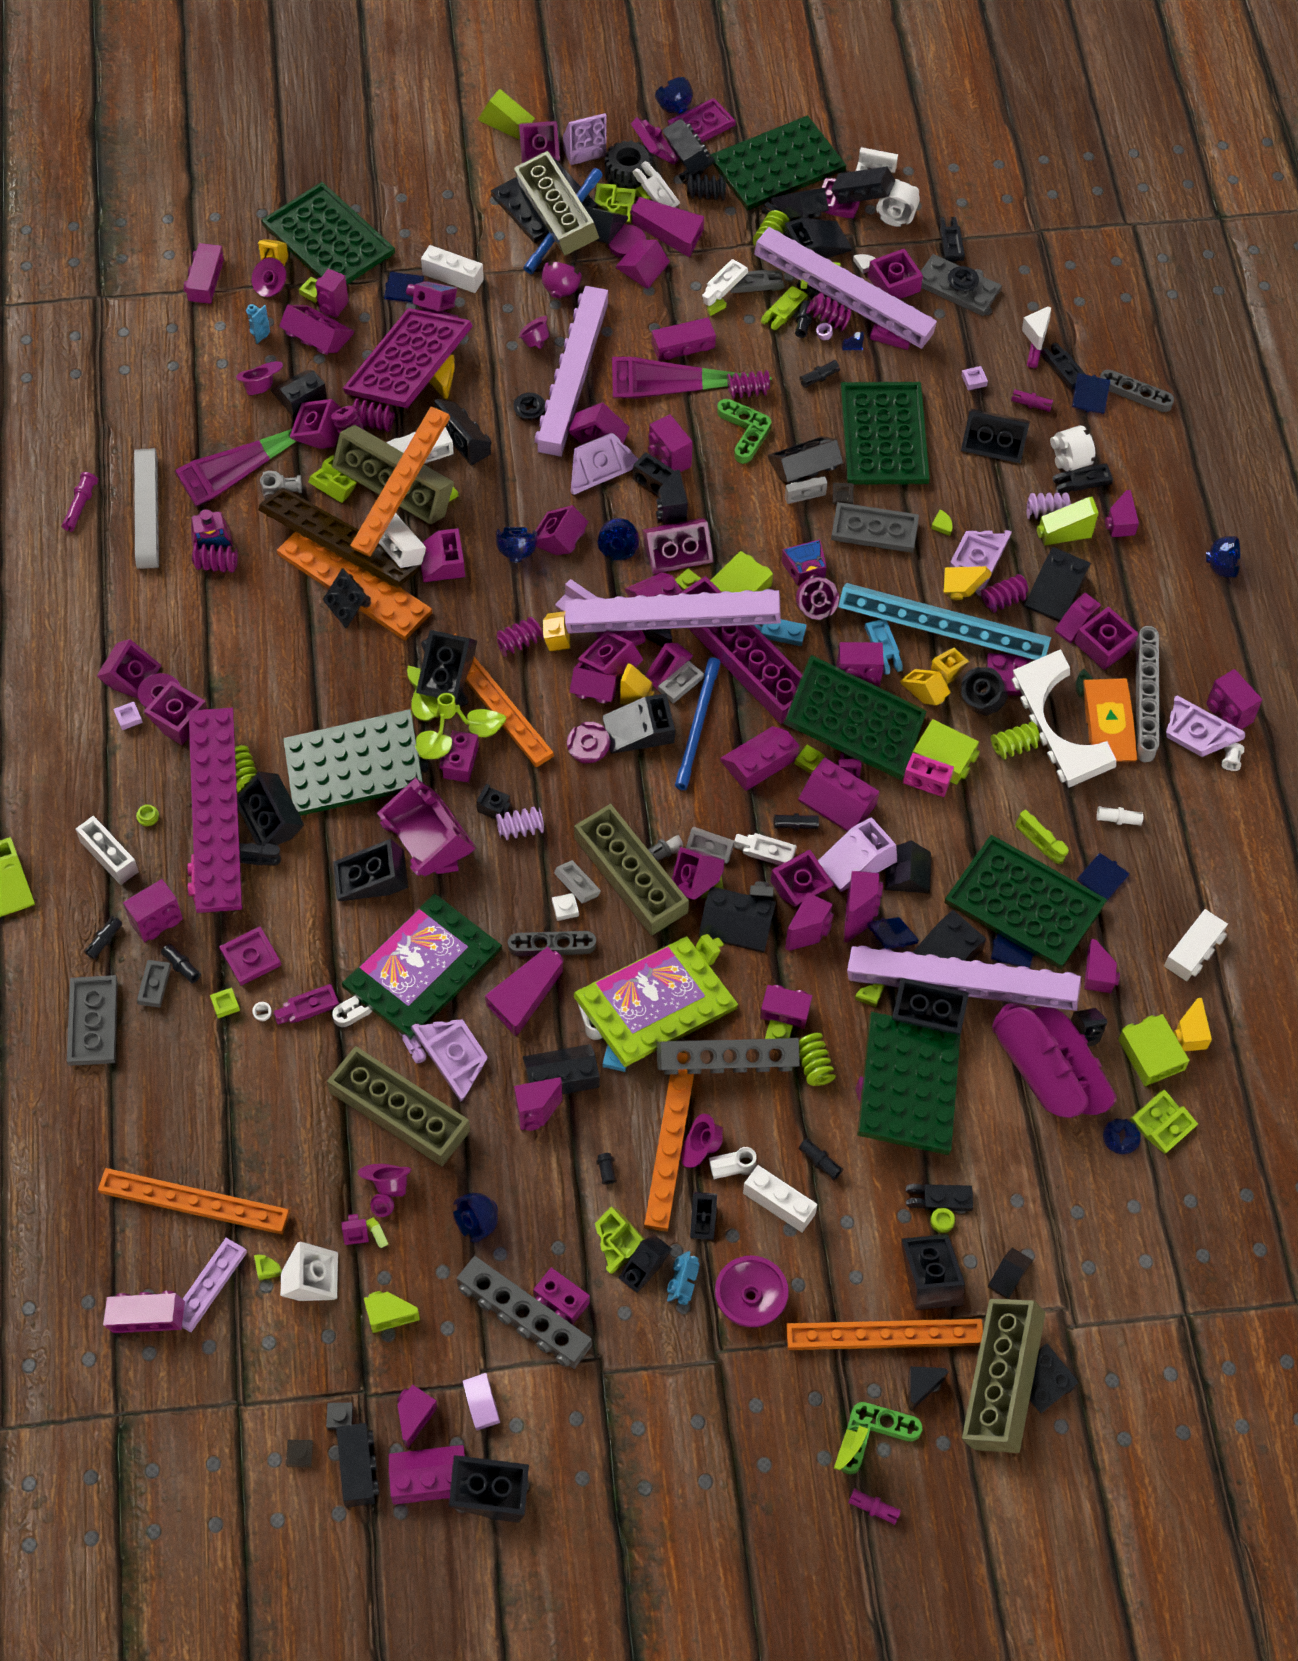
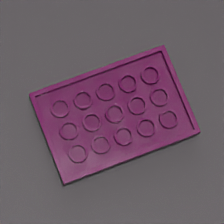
M408 308L343 387L345 394L408 408L473 327L471 321Z

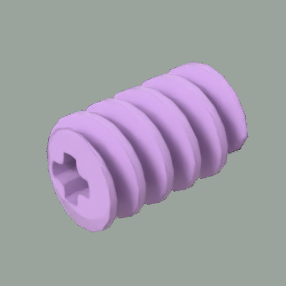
M1031 493L1027 501V518L1030 519L1031 513H1034L1035 519H1038L1040 513H1042V516H1045L1048 513L1071 505L1068 493H1063L1062 497L1060 493H1055L1054 497L1051 493H1047L1045 497L1043 493H1039L1037 498L1034 493Z
M531 807L530 814L524 808L522 809L521 816L517 810L513 811V817H511L509 812H505L504 819L500 814H496L500 838L503 835L506 840H509L510 833H512L516 839L518 838L519 831L526 837L527 830H530L532 835H535L536 828L541 833H544V823L540 807L539 812H537L535 807Z

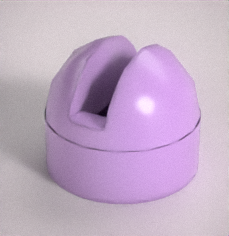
M829 323L818 325L816 329L818 337L821 340H829L833 335L832 326Z

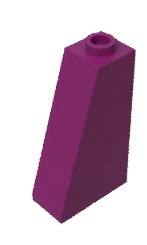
M639 197L637 203L631 207L632 224L682 254L691 257L704 231V216Z
M547 946L485 995L486 1006L515 1037L521 1032L562 974L563 958L557 951L553 952Z

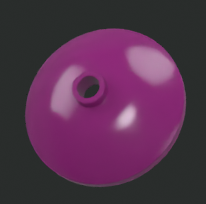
M743 1256L732 1260L721 1270L715 1285V1297L720 1310L729 1320L745 1327H760L771 1323L783 1312L788 1299V1284L783 1272L770 1260L759 1256ZM753 1294L755 1299L749 1300L746 1296Z

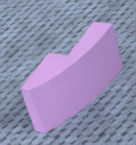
M487 1373L463 1380L476 1430L478 1431L500 1423Z

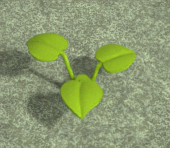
M415 690L412 697V712L417 719L430 721L434 716L436 718L440 717L438 733L435 731H425L416 738V751L424 759H438L450 751L452 739L449 736L442 735L444 720L452 718L456 712L463 722L469 725L470 733L477 734L478 737L493 735L506 721L505 715L486 709L473 710L468 713V719H466L460 710V705L455 704L454 695L450 693H443L436 698L416 693Z

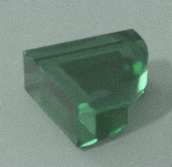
M1085 669L1080 671L1075 683L1076 692L1079 697L1084 696L1083 681L1094 680Z

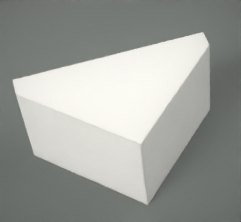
M1052 307L1041 309L1023 319L1022 331L1037 350L1042 349Z

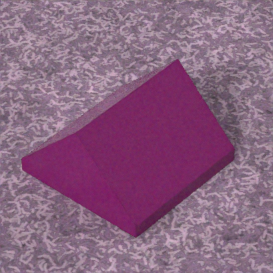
M637 240L616 265V268L648 289L670 261L657 240Z

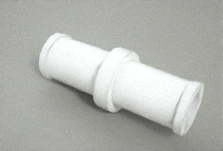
M1099 806L1096 818L1097 820L1116 822L1117 825L1126 823L1141 826L1143 812L1127 811L1121 807L1112 809Z

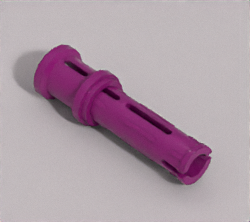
M82 472L80 474L81 480L78 486L74 488L75 496L61 524V527L66 531H74L86 501L92 497V489L98 483V478L92 473Z

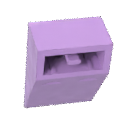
M606 113L568 123L563 134V150L570 165L605 157Z
M871 817L852 827L818 862L831 881L842 892L849 888L852 871L878 873L897 863L896 844Z

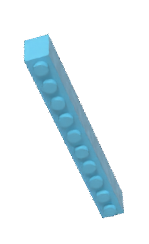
M846 583L843 587L838 606L839 608L1034 660L1047 655L1051 637L849 583Z

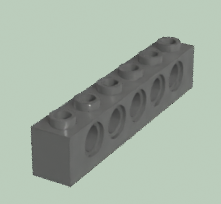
M799 1038L657 1042L658 1070H664V1074H678V1069H687V1074H701V1069H710V1073H724V1068H733V1073L747 1072V1068L756 1067V1072H770V1067H779V1071H793L792 1066H799ZM750 1049L756 1054L753 1062H749L746 1058V1053ZM772 1049H776L779 1055L775 1062L769 1058V1052ZM704 1050L710 1054V1060L706 1064L700 1059V1055ZM726 1050H730L733 1053V1059L730 1063L725 1062L723 1058ZM680 1051H684L687 1054V1061L684 1064H680L677 1060V1055Z
M476 1256L470 1260L457 1277L458 1290L463 1295L474 1297L478 1300V1305L484 1310L495 1312L497 1318L505 1325L510 1323L517 1328V1333L523 1338L528 1339L530 1337L537 1342L536 1346L545 1353L551 1352L562 1366L568 1367L569 1365L575 1369L592 1347V1339ZM488 1283L490 1287L486 1290H480L478 1285ZM502 1296L510 1299L506 1304L497 1302L498 1298ZM521 1310L529 1313L525 1318H520L516 1314ZM540 1324H545L549 1327L544 1332L536 1330V1327ZM559 1338L568 1340V1343L564 1346H559L555 1342Z

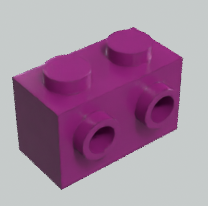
M327 269L323 276L316 281L317 301L319 303V310L322 313L337 318L349 302L346 278L343 274Z
M452 730V747L445 757H441L440 769L443 770V778L469 783L479 747L478 735Z
M767 985L760 1019L775 1020L793 1025V1027L805 1029L812 995L802 990H788L780 985Z
M552 1267L533 1289L535 1299L572 1325L590 1304L589 1294Z

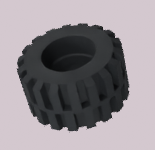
M629 140V142L621 141V143H615L614 147L611 146L605 154V178L608 180V184L616 185L617 188L636 189L642 186V183L637 181L633 171L636 168L640 169L648 179L650 176L644 172L641 164L646 161L653 167L652 153L649 152L645 145H641L640 142L635 143Z

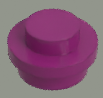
M377 1194L370 1202L371 1211L378 1217L388 1216L394 1209V1202L386 1194Z

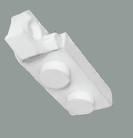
M734 259L728 262L707 283L706 292L702 295L703 303L711 306L716 302V299L724 297L748 273V268Z
M756 833L748 835V837L737 834L733 846L736 849L742 850L744 854L777 865H782L793 859L797 849L796 845Z

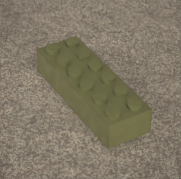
M548 151L514 168L521 188L564 256L599 239L592 218Z
M353 425L340 432L332 467L380 495L401 459L403 452L360 427ZM423 464L400 507L427 523L433 524L445 517L454 482Z
M609 804L574 826V839L651 936L688 913L689 900L612 804Z
M357 1046L353 1048L327 1080L331 1094L441 1167L444 1166L470 1132V1124L467 1118Z
M989 1299L962 1440L974 1450L1020 1453L1046 1314L1034 1300Z

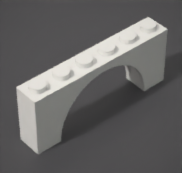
M1061 649L1013 670L1014 678L1011 679L1016 691L1020 690L1022 697H1020L1025 709L1029 708L1031 715H1029L1030 720L1038 726L1041 732L1039 734L1042 745L1047 744L1050 750L1047 754L1051 763H1056L1059 769L1057 770V775L1061 783L1065 782L1069 788L1116 767V758L1107 741L1095 745L1070 743L1056 735L1046 722L1043 711L1048 694L1057 683L1070 676V667Z

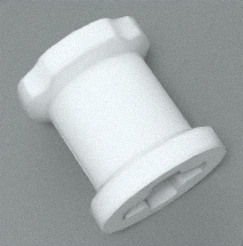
M1234 743L1224 748L1226 754L1225 759L1222 761V767L1231 771L1240 770V758L1244 753L1243 745Z

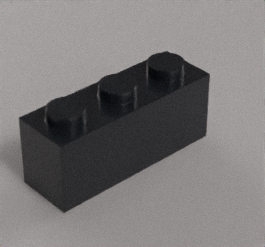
M680 118L662 130L668 143L689 174L709 163L706 156L709 152L705 145L701 144L700 138L694 132L690 123L685 124L683 119Z
M888 166L840 173L831 191L839 204L889 197L896 180Z
M367 1423L336 1427L345 1508L376 1504L375 1495L380 1494L378 1479L373 1480L372 1471L377 1470L376 1456L371 1455L370 1446L374 1445L373 1430L368 1431Z

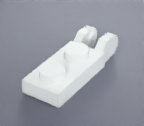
M644 161L641 164L644 172L650 176L648 179L640 169L636 168L633 171L637 181L642 183V187L653 201L671 207H676L680 204L659 173L648 162Z

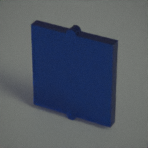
M390 272L388 282L385 283L384 299L413 303V297L406 294L409 284L416 285L423 282L424 276Z
M1078 373L1072 407L1086 410L1087 413L1092 411L1104 414L1110 380L1096 377V375L1090 376Z
M1099 853L1077 878V881L1108 900L1130 873L1117 865L1116 861H1112L1102 853Z
M900 917L882 918L881 920L867 923V927L886 949L904 948L907 945L918 944L919 939Z
M997 934V938L993 940L994 948L991 959L1017 967L1024 966L1030 968L1032 957L1035 955Z

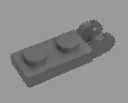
M779 270L748 271L730 290V293L769 289L779 291L784 288V281L781 280L783 277L782 272Z

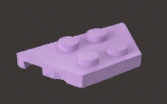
M613 433L575 448L571 494H577L633 470V464L638 458Z
M1006 530L1004 534H993L992 531H966L950 562V567L986 566L992 575L1011 537V531ZM990 577L975 591L978 595L981 596V590L985 589Z
M1179 696L1175 697L1174 708L1171 711L1170 723L1166 731L1167 738L1203 757L1245 738L1244 731Z
M462 1019L451 1020L447 1023L441 1021L427 1025H412V1031L461 1102L487 1061V1055Z

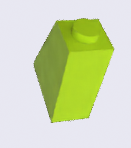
M501 89L489 100L478 118L480 122L516 139H520L519 124L532 123L535 119Z
M1093 496L1041 517L1040 525L1037 526V534L1039 538H1042L1044 546L1092 538L1098 517V510Z

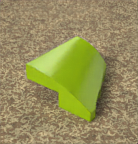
M597 183L594 202L607 211L627 215L629 219L626 223H631L632 215L630 211L632 205L635 204L637 191L636 189L617 188L616 185Z
M332 455L323 461L321 469L310 476L308 483L343 503L352 493L357 482L332 467L335 457Z
M610 1207L595 1223L597 1234L601 1237V1250L605 1253L608 1264L606 1269L612 1274L630 1260L640 1242L644 1240V1237L614 1207Z
M859 1426L857 1432L849 1429L846 1430L834 1469L840 1471L860 1450L868 1432L867 1428Z

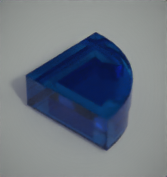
M857 332L853 334L854 336L846 338L842 343V350H862L864 333Z

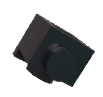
M488 784L485 785L476 801L477 812L496 819V814H500L503 818L505 812L510 813L512 808L510 795L490 788Z

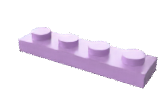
M225 1238L183 1298L185 1306L182 1328L189 1332L193 1331L246 1255L247 1251L245 1248Z

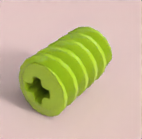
M777 210L770 211L753 236L754 246L756 247L757 240L768 227L784 234L785 223L790 222L787 215Z
M1034 722L1023 724L1021 727H1014L1013 730L1008 729L1005 733L999 732L997 735H991L993 749L1003 760L1007 757L1006 752H1008L1010 757H1013L1015 754L1014 750L1018 754H1022V747L1026 752L1030 751V744L1034 749H1037L1040 739L1038 727Z
M245 745L235 747L237 794L257 774V770L254 767L255 764L251 760L250 750Z
M813 1033L799 1040V1058L802 1060L801 1065L804 1068V1075L807 1076L806 1081L812 1086L825 1085L836 1078V1075L830 1074L834 1068L827 1066L831 1063V1059L824 1058L828 1055V1050L823 1049L826 1044L824 1041H820L823 1038L821 1033Z

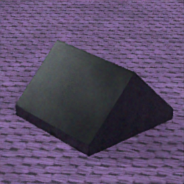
M584 206L592 218L599 239L595 241L609 244L629 219L627 215Z
M912 840L897 845V863L886 868L885 890L930 894L931 852Z

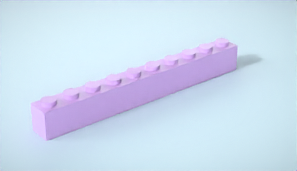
M768 227L757 240L754 255L800 281L801 279L804 280L809 286L922 349L934 334L937 321L932 317L891 296L879 287H875L863 278L850 273L845 268L834 264L829 259L818 255L813 250L802 246L779 231Z
M585 286L583 293L579 294V307L575 308L573 314L574 323H570L568 334L570 336L565 339V352L560 355V368L556 369L554 375L555 384H551L549 396L551 397L550 400H546L544 409L546 413L540 419L541 429L535 435L538 452L562 457L569 434L568 430L576 411L608 306V290Z
M772 589L756 592L745 590L735 593L724 591L715 594L702 592L694 595L681 593L673 596L660 594L652 597L639 595L632 598L618 596L611 599L597 597L590 600L576 598L566 601L565 625L568 633L781 623L779 590L774 591Z
M852 946L847 969L849 981L870 984L879 983L885 986L899 987L902 977L968 992V997L1077 1011L1081 988V976L1071 972L1061 974L1047 969L1038 971L1024 966L1015 968L1001 963L994 965L984 964L978 960L971 962L961 961L955 957L946 959L932 954L923 956L908 951L900 953L893 952L890 949L876 950L867 946Z

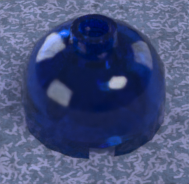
M678 77L668 81L669 85L663 88L661 86L655 92L658 104L668 113H684L693 99V90L688 79Z
M613 518L605 522L598 535L597 543L599 550L606 557L607 555L614 557L613 560H626L632 557L639 547L638 529L632 522L624 518Z
M504 527L503 532H500V529L496 531L498 551L504 557L509 558L511 562H521L522 559L531 556L536 549L538 533L533 529L532 533L527 532L525 527Z
M1237 536L1221 537L1212 544L1211 550L1206 552V562L1210 563L1211 569L1215 574L1221 577L1237 578L1240 565H1237L1238 559L1241 558L1239 538Z
M468 1193L454 1201L453 1205L457 1204V1210L453 1211L454 1219L464 1236L469 1234L473 1238L470 1240L471 1242H479L492 1234L498 1223V1207L493 1200L482 1193Z

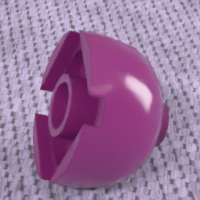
M549 262L546 263L541 277L544 288L552 297L557 299L572 295L580 285L581 273H575L574 267L564 263L553 262V265L549 266Z
M813 577L805 580L799 586L796 593L797 607L807 617L821 620L835 612L839 603V593H837L834 583L830 580Z

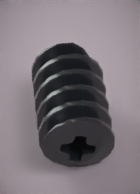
M689 174L687 196L690 193L691 198L694 199L696 194H698L699 199H702L705 194L707 200H710L711 195H713L714 200H717L719 195H721L722 201H725L727 179L724 182L723 176H720L718 181H716L715 175H712L709 181L707 175H704L703 180H701L700 175L697 174L695 180H693L692 174Z

